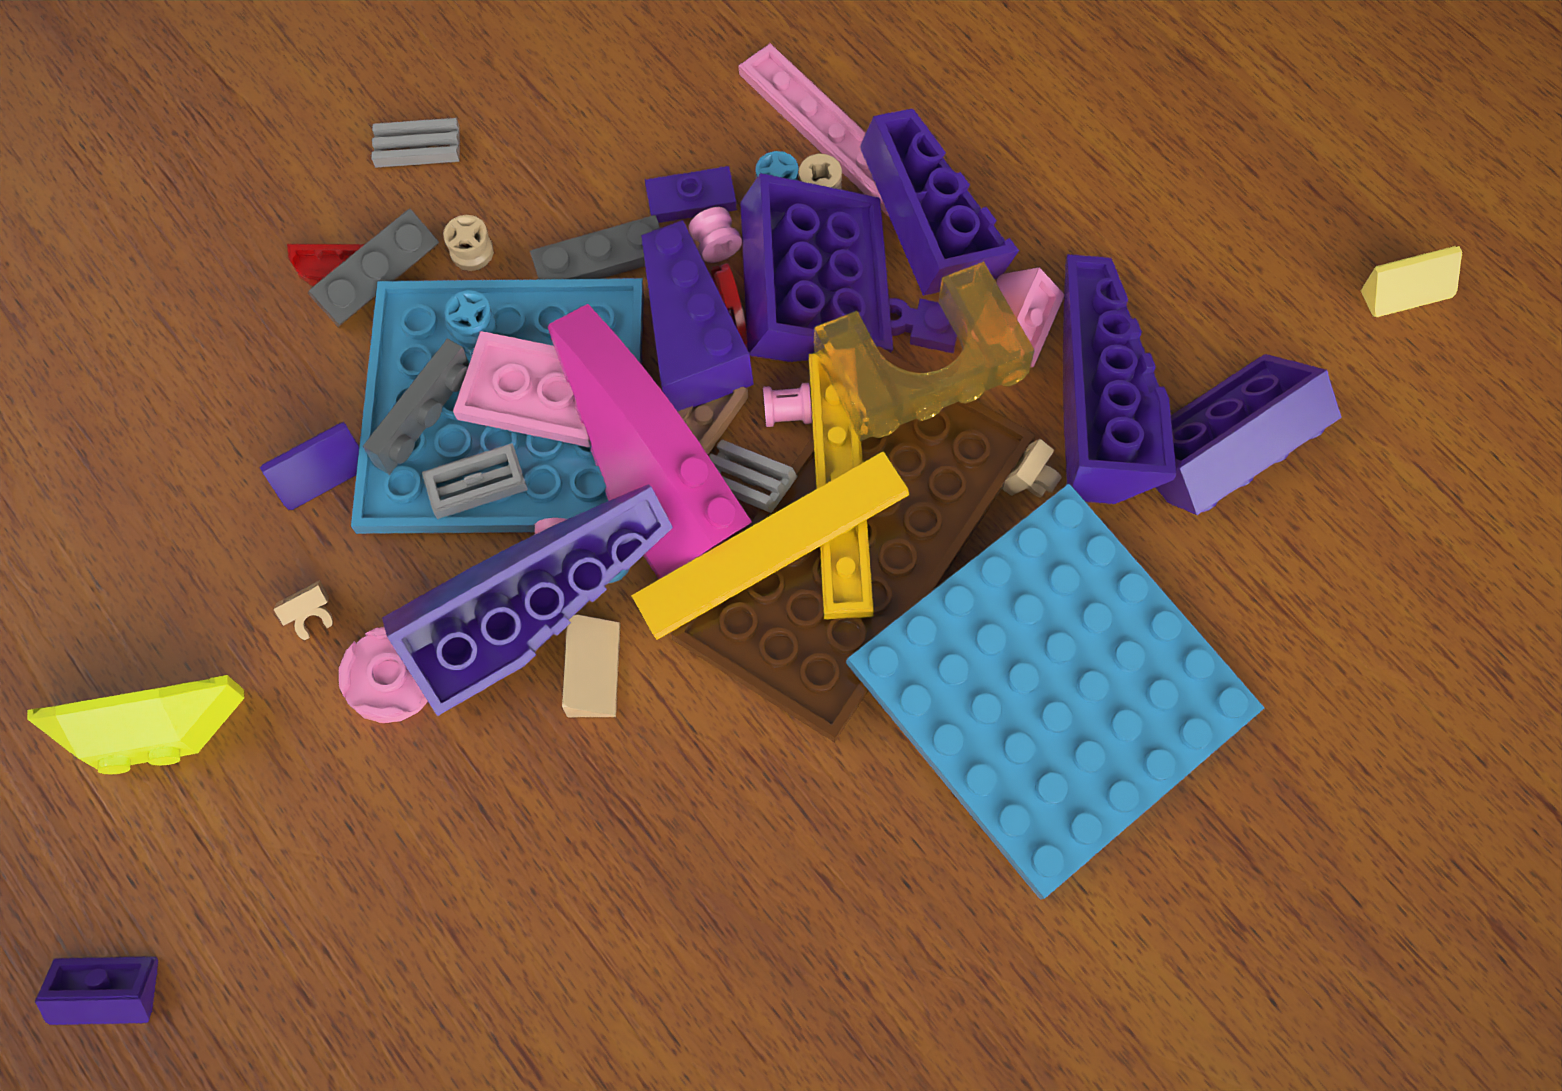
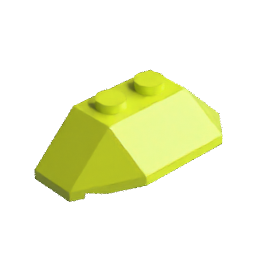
M228 675L206 680L75 703L27 710V719L78 759L96 768L99 773L120 774L129 771L130 765L146 762L158 766L178 763L180 756L199 753L243 701L244 689Z

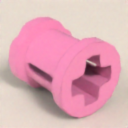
M802 383L801 387L796 389L772 390L770 386L763 387L766 427H773L775 422L803 420L804 424H812L809 383Z

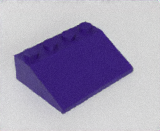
M760 173L740 202L747 350L749 356L786 362L808 361L809 354L855 352V357L871 356L877 346L891 353L893 351L880 198Z

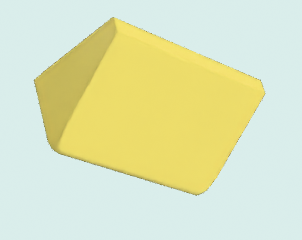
M1453 246L1376 266L1361 290L1371 314L1374 317H1380L1454 297L1458 289L1462 257L1460 246Z

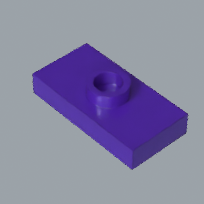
M729 166L645 179L651 216L656 215L658 223L692 218L702 211L713 207H722L728 212L737 210Z

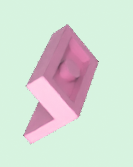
M1040 267L1001 274L990 294L969 341V345L975 351L999 347L1020 369L1034 367L1065 294Z

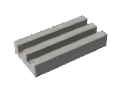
M457 118L377 123L372 126L375 136L372 138V146L374 148L372 161L375 168L460 162V126ZM449 144H450V146H446V147H432V148H427V147H426V146L449 145ZM407 147L410 148V149H404V150H390V151H385V149H393V148H407Z
M721 440L716 446L720 451L717 456L710 454L709 456L719 473L721 471L742 479V481L748 484L757 485L772 491L768 496L723 477L736 499L770 513L773 512L797 478L792 467L724 440Z
M513 443L422 472L433 513L437 519L528 490ZM507 461L509 463L508 466L495 469L483 474L479 472L470 476L464 477V480L446 486H442L439 488H437L436 484L448 481L469 473H473L494 465H498Z

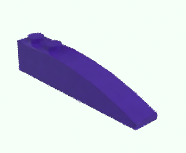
M1067 254L1065 261L1063 321V410L1067 485L1070 484L1085 502L1116 504L1175 479L1176 464L1169 397L1165 387H1159L1154 375L1155 363L1151 353H1145L1140 340L1142 331L1137 319H1132L1126 306L1128 297L1112 258Z
M648 484L539 532L465 570L382 617L386 636L434 712L439 716L525 666L537 655L535 651L553 634L557 636L571 623L569 620L589 601L593 603L607 590L605 586L623 569L628 570L673 526L655 492Z

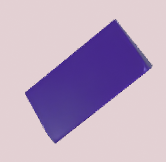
M341 422L262 464L260 469L286 509L293 510L356 476L359 445L345 422Z
M157 956L54 958L35 1003L44 1021L50 1025L147 1023L153 1009L159 961Z

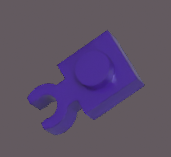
M897 298L889 299L890 313L900 316L898 320H891L892 336L908 332L911 333L910 345L954 353L964 307L920 299L918 308L913 309L903 300Z

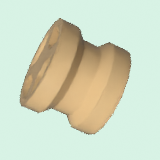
M814 154L807 157L800 165L799 181L841 190L842 167L833 156ZM823 177V179H818L817 181H813V179H815V178Z
M462 215L452 219L446 225L443 232L444 241L449 249L450 257L457 267L462 270L474 271L485 267L491 261L494 253L493 245L488 237L487 227L481 219L472 215ZM468 244L472 247L464 248L463 245Z

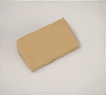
M574 615L569 619L571 623L567 626L563 710L567 717H616L620 622Z

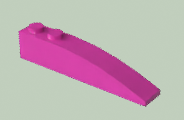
M586 304L548 325L566 381L570 383L576 400L575 407L581 423L585 425L591 442V452L595 464L599 466L603 476L608 501L649 484L673 526L665 536L643 555L658 579L743 532L752 521L697 438L645 368L592 307Z

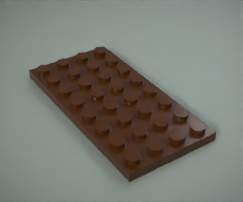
M877 346L856 375L862 461L865 462L884 451L907 486L909 495L867 519L873 617L824 619L820 547L673 630L671 633L674 642L834 743L869 692L846 664L847 658L939 586L1002 491L1007 477L1015 470L1029 444L1034 442L1036 435L880 346ZM813 437L791 466L797 475L794 483L772 513L760 509L747 529L816 490Z

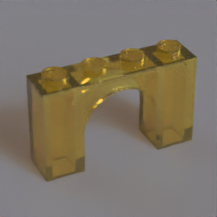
M984 261L942 277L938 302L955 331L963 351L955 361L940 370L915 373L892 365L877 349L858 311L814 327V352L860 441L872 436L875 438L885 437L893 433L899 425L914 419L920 421L930 419L946 406L959 401L960 403L972 402L979 398L986 390L1001 384L1003 386L1014 385L1024 379L1029 373L1035 350Z

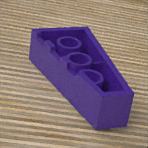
M908 109L873 116L860 149L923 296L997 279L1005 272L1019 250L1010 238L1004 240L995 228L994 224L997 220L987 207L981 209L968 191L970 184L961 172L956 173L945 161L943 157L946 152L915 110Z
M681 220L641 235L662 391L677 412L691 406L695 408L733 393L735 389L754 385L749 352L684 221Z

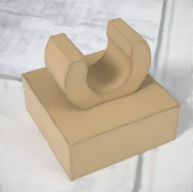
M1041 439L1029 444L1023 458L1015 470L1007 477L1003 490L1012 496L1024 489H1028L1039 498L1043 496L1046 490L1050 493L1053 492L1062 478L1056 470L1045 465L1054 449Z
M320 580L277 602L274 607V611L283 626L295 620V631L303 640L310 638L309 630L304 624L308 616H319L327 628L333 624L331 612L322 606L328 602L329 595Z

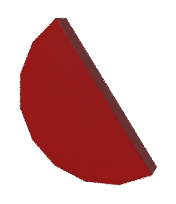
M287 244L288 259L300 279L311 286H315L365 244Z
M728 263L714 266L710 270L711 278L744 344H747L744 314L732 270Z

